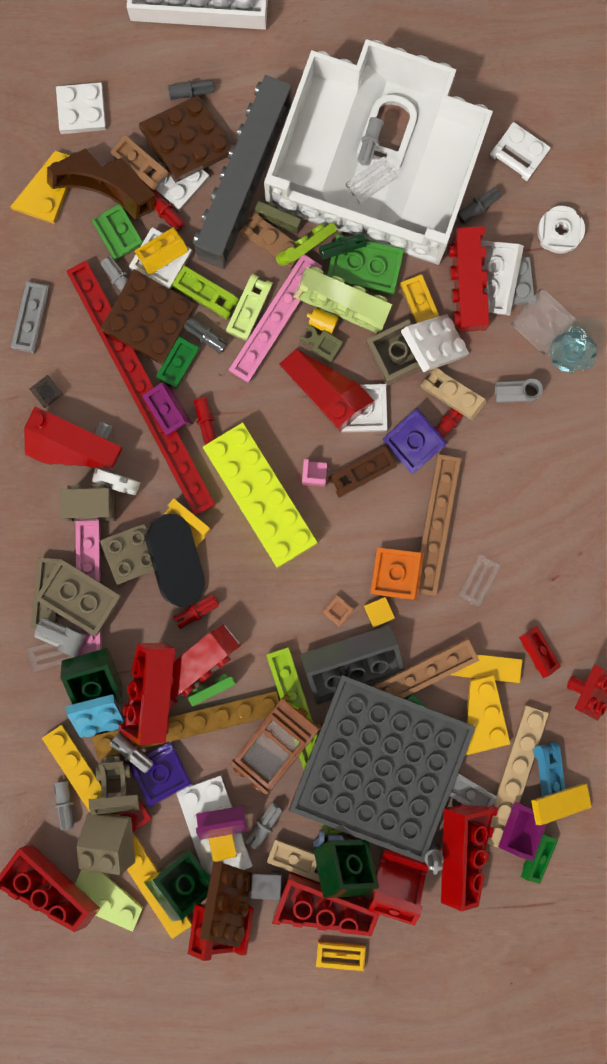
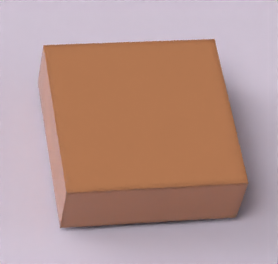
M336 595L322 613L338 627H341L355 609Z

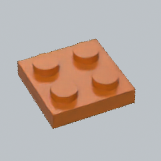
M377 547L370 594L417 601L424 554Z

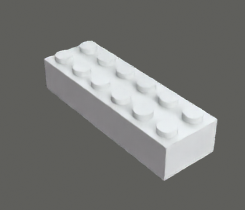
M127 0V11L130 21L266 30L268 0Z

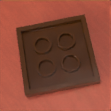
M199 95L139 123V129L175 183L227 158L232 144Z
M134 269L100 330L162 365L195 303Z
M213 861L200 933L201 940L240 948L245 934L243 928L244 920L249 911L248 896L252 889V873L222 862Z

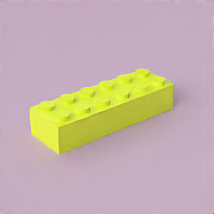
M243 422L203 446L210 461L277 569L317 545V541Z

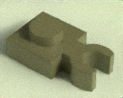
M307 325L306 330L311 332L312 336L305 338L301 335L300 341L306 345H314L311 352L332 363L343 342L324 330L321 335H318L314 327Z

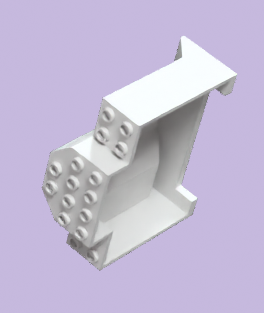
M365 40L357 65H354L347 59L339 60L333 58L324 51L316 52L311 50L264 181L266 202L276 205L278 210L285 213L286 211H291L297 214L299 218L316 224L323 222L324 225L334 222L338 229L337 231L351 236L362 232L365 237L363 240L404 249V254L439 265L493 111L488 110L486 106L481 104L474 105L468 103L461 97L449 96L457 69L452 68L447 63H436L423 55L415 56L407 53L402 48L385 46L378 40ZM385 105H396L404 108L409 113L410 119L399 151L379 145L375 148V151L387 154L386 159L373 155L369 166L361 165L358 162L362 146L361 138L365 136L369 119L377 117L379 109Z

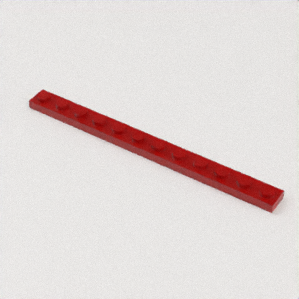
M87 260L68 269L66 272L193 514L197 516L216 506L177 431L167 436L142 395L154 387L134 349L100 330L112 307Z

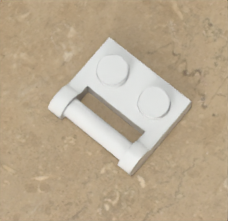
M513 122L489 156L494 160L497 158L522 175L521 178L527 182L551 147ZM504 147L530 166L527 168L503 151Z

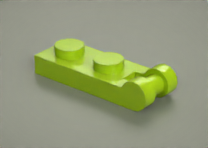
M322 222L311 230L313 232L311 236L307 237V235H304L295 241L296 247H290L278 253L276 256L277 263L285 266L307 253L338 230L334 222L324 225Z
M186 266L182 267L172 283L173 288L202 304L225 320L229 318L232 307L236 306L239 302L236 296ZM220 297L225 300L222 307L216 304Z

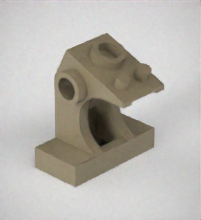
M119 755L105 756L96 766V780L101 781L102 793L101 798L89 799L91 815L140 811L138 795L127 796L126 778H131L130 763L125 764V760L120 759ZM121 780V792L108 793L107 781Z

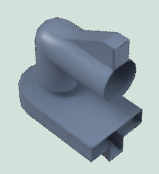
M319 830L318 838L313 842V847H320L324 844V830ZM327 834V842L345 840L343 835Z

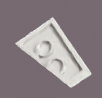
M481 241V247H486L485 264L482 266V270L487 272V287L484 289V293H488L489 313L510 316L524 246L513 243Z

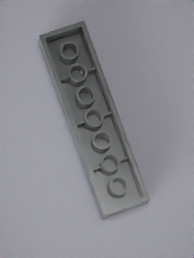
M268 75L264 76L262 82L257 83L254 92L256 98L254 103H249L247 107L245 125L241 124L238 129V142L236 146L232 145L229 151L228 159L230 161L228 166L222 168L219 180H221L219 188H214L211 195L212 205L210 210H205L202 217L203 227L201 231L197 230L193 239L198 259L221 269H224L239 230L245 220L292 105L291 84Z

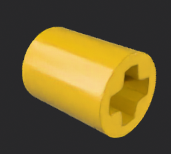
M317 307L314 308L312 314L309 312L307 314V317L310 318L308 325L321 331L324 330L331 335L333 334L339 316Z

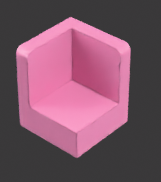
M304 459L302 485L325 487L327 463L309 462V459Z

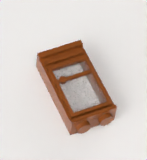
M288 694L278 702L276 707L230 763L239 776L246 777L252 782L255 790L266 795L274 788L322 728L321 722L315 725L306 717L308 714L303 708L297 710L288 702L291 698Z

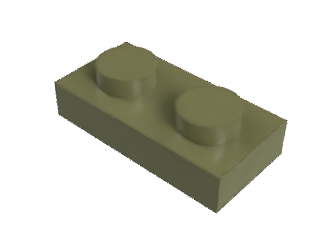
M258 201L255 213L261 216L263 220L298 235L301 228V219H299L297 214L291 211H286L285 213L278 210V207L270 202L262 203Z

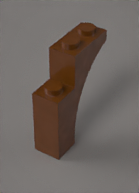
M85 148L47 167V184L52 189L81 188L97 192L118 203L135 220L154 210L156 195L122 158L108 162L102 167Z

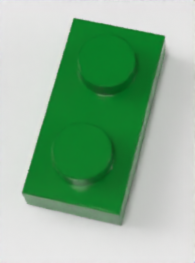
M178 337L156 378L177 389L200 350L199 347Z
M543 834L534 861H525L520 877L527 881L541 884L558 839Z

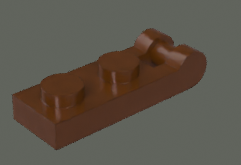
M385 446L330 475L328 479L331 484L334 483L337 489L336 494L338 498H341L395 469L397 466ZM348 475L351 483L345 486L342 478Z

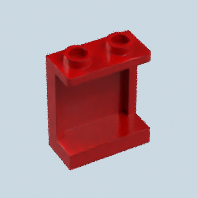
M385 849L379 859L376 872L379 888L372 891L368 911L415 926L421 916L423 906H420L426 874L429 870L425 861L423 863Z
M206 903L195 904L187 954L202 961L211 960L214 954L233 952L241 956L247 955L254 910L252 906H249L248 914L244 920L243 928L245 934L239 948L201 940L200 933Z

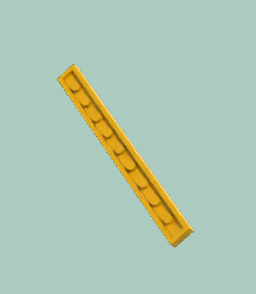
M64 724L42 737V740L89 810V799L101 798V781L96 780V774ZM110 813V815L120 816L119 813ZM133 832L135 863L127 871L173 939L191 927L192 921L188 915L182 920L171 921L145 885L144 881L158 869Z

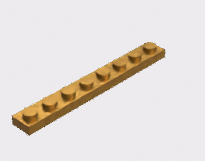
M273 691L168 717L169 731L166 734V743L265 719L278 704V693ZM118 730L92 736L97 759L121 754L109 745L118 734ZM120 733L125 739H127V740H128L130 743H132L134 746L138 745L137 749H142V748H146V747L158 745V744L139 745V744H137L136 742H134V741H132L131 739H129L128 737H126L125 735H123L122 733Z

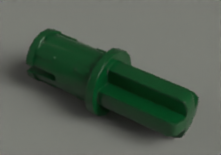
M361 232L344 239L339 237L337 241L321 245L319 252L322 259L340 254L345 256L347 252L366 247V241H363L365 239L364 234Z

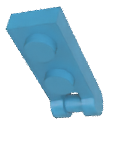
M550 742L546 746H535L533 753L535 758L538 759L542 797L564 790L565 782L559 744L557 742Z

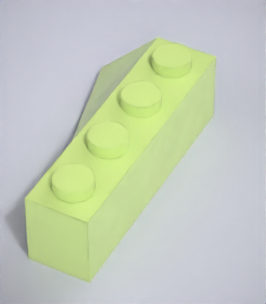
M317 267L305 268L293 295L294 298L335 314L378 334L382 331L392 304L388 303L385 297L369 295L364 288L357 285L351 287L344 284L345 280L337 276L328 277L323 274L324 271Z

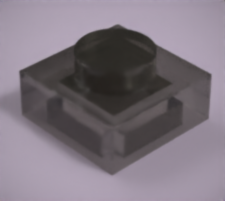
M46 375L29 388L44 408H47L63 395L49 375Z

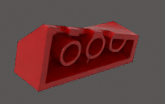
M137 643L131 670L134 680L128 683L129 703L123 706L122 714L126 715L124 723L119 724L118 731L139 745L166 743V734L169 731L168 713L171 709L170 692L173 686L172 672L176 655L174 652L175 648L165 643Z
M457 805L444 808L442 849L444 861L441 879L442 904L461 912L479 907L485 877L482 874V868L488 862L489 852H486L488 838L493 837L494 828L491 827L493 816H497L498 807Z

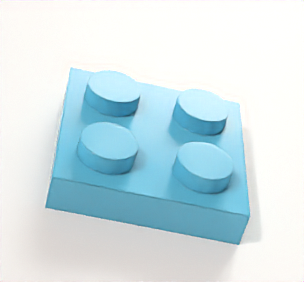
M113 694L66 706L67 716L80 738L92 737L105 731H115L119 728V724L125 721V717Z

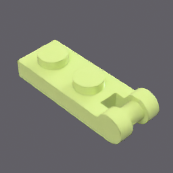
M252 273L226 328L227 333L245 341L249 339L267 297L273 288V282L269 280L265 282L259 279V276ZM255 287L262 290L260 295L253 292Z

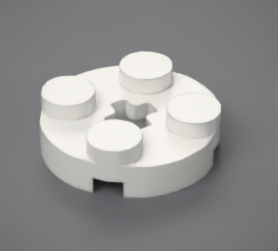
M553 207L539 221L537 234L540 245L544 249L558 254L573 251L585 234V223L582 217L580 218L571 207ZM559 225H563V229H566L567 233L559 235L555 229Z
M95 468L92 479L93 483L104 484L112 487L111 489L132 495L137 494L141 483L99 468Z

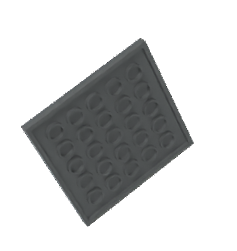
M341 674L289 811L424 863L425 854L430 848L475 726Z

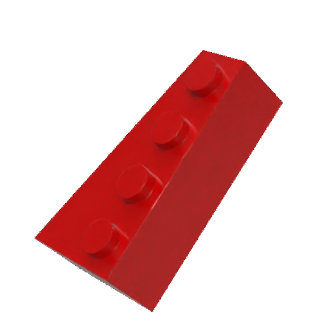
M485 226L456 228L452 241L448 244V257L452 258L453 266H450L449 269L450 280H454L455 289L451 290L452 303H456L457 310L453 312V321L455 326L458 325V332L485 331L489 326L488 293H483V289L487 287V272L482 270V266L485 264L486 247H481V239L485 235Z
M224 624L208 633L175 660L172 672L173 686L170 692L171 707L178 702L177 696L182 693L185 697L196 688L193 685L196 681L200 679L203 682L213 674L211 669L215 666L221 668L231 660L229 655L241 646Z
M33 845L19 848L0 873V890L6 892L9 897L29 905V908L46 914L49 919L73 932L86 928L100 910V907Z
M289 872L274 912L272 924L281 925L282 923L293 925L292 927L302 928V926L323 931L330 929L338 930L340 933L372 936L380 914L368 911L370 900L360 896L323 898L320 882Z

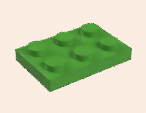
M336 234L335 241L339 240V237L344 239L348 236ZM366 241V247L347 252L345 256L340 254L331 257L327 276L342 278L345 280L344 284L352 287L357 285L365 290L394 296L404 249Z

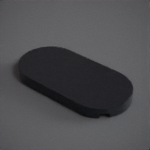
M175 514L160 515L153 519L146 533V544L162 597L167 602L179 607L190 606L198 601L205 586V579L189 524L182 517Z

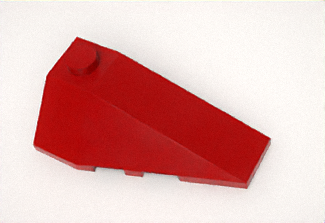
M295 349L279 363L283 370L339 432L375 402L360 384L298 349Z
M35 406L24 427L25 455L44 464L113 469L123 447Z

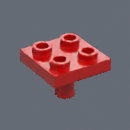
M594 665L587 681L574 675L571 676L567 683V689L581 694L574 709L598 721L607 709V671Z

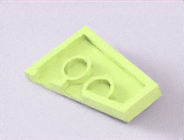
M81 869L75 885L100 907L95 916L133 932L143 906L112 881L108 874Z

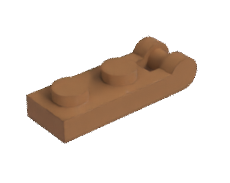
M126 135L110 152L115 158H122L153 191L159 186L158 182L162 178L165 179L169 174L165 168ZM154 169V174L149 177L148 174Z
M255 212L251 213L248 223L239 230L244 237L274 258L285 249L296 247L295 241L263 220ZM256 226L262 229L258 235L253 232ZM298 259L287 264L286 266L292 269L298 261Z

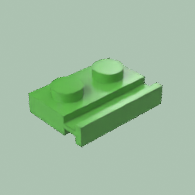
M119 204L100 214L96 219H91L115 261L123 255L126 256L138 249L143 243L124 209Z
M225 673L213 679L214 685L207 688L203 684L193 689L194 695L188 698L191 705L194 706L237 684L234 676L228 677Z

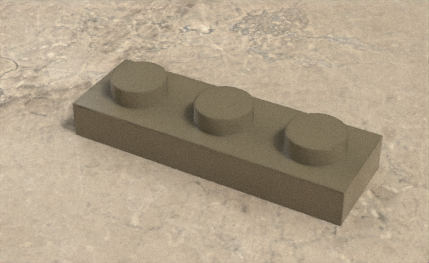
M38 557L31 628H37L42 618L57 623L58 613L36 601L35 598L59 559Z

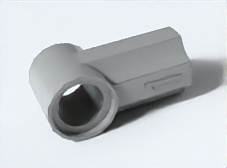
M536 379L495 382V402L534 403L542 394V384ZM525 387H534L537 392L536 395H527Z
M42 618L37 625L34 637L56 646L59 651L67 655L76 657L86 633L74 627H65Z

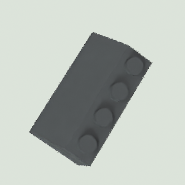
M391 625L300 654L316 705L332 699L341 674L371 686L404 669L399 646Z

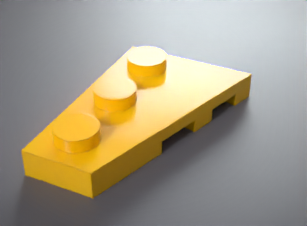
M55 151L10 206L11 209L55 224L68 188L52 189L47 184V167L70 155Z
M491 674L469 680L467 723L475 726V730L465 756L509 745V736L494 675Z

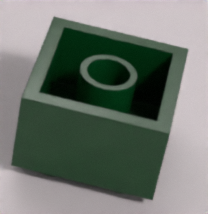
M108 648L61 661L60 678L72 705L112 694L117 703L123 701L122 682Z
M334 840L328 841L314 849L323 898L363 896L379 888L368 841Z
M190 849L177 853L144 883L171 921H179L194 910L195 904H201L207 898L210 877Z

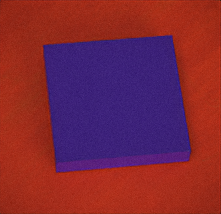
M418 408L382 439L412 474L448 444Z
M169 742L146 754L153 761V766L146 773L142 772L132 762L130 763V768L148 807H152L193 785L173 742Z

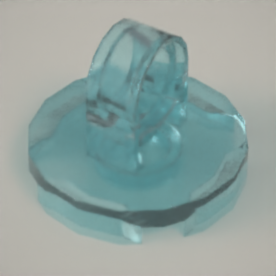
M574 326L567 333L558 335L552 341L549 356L553 359V365L562 371L575 373V369L582 368L585 371L592 367L597 359V345L593 339L587 336L583 329Z

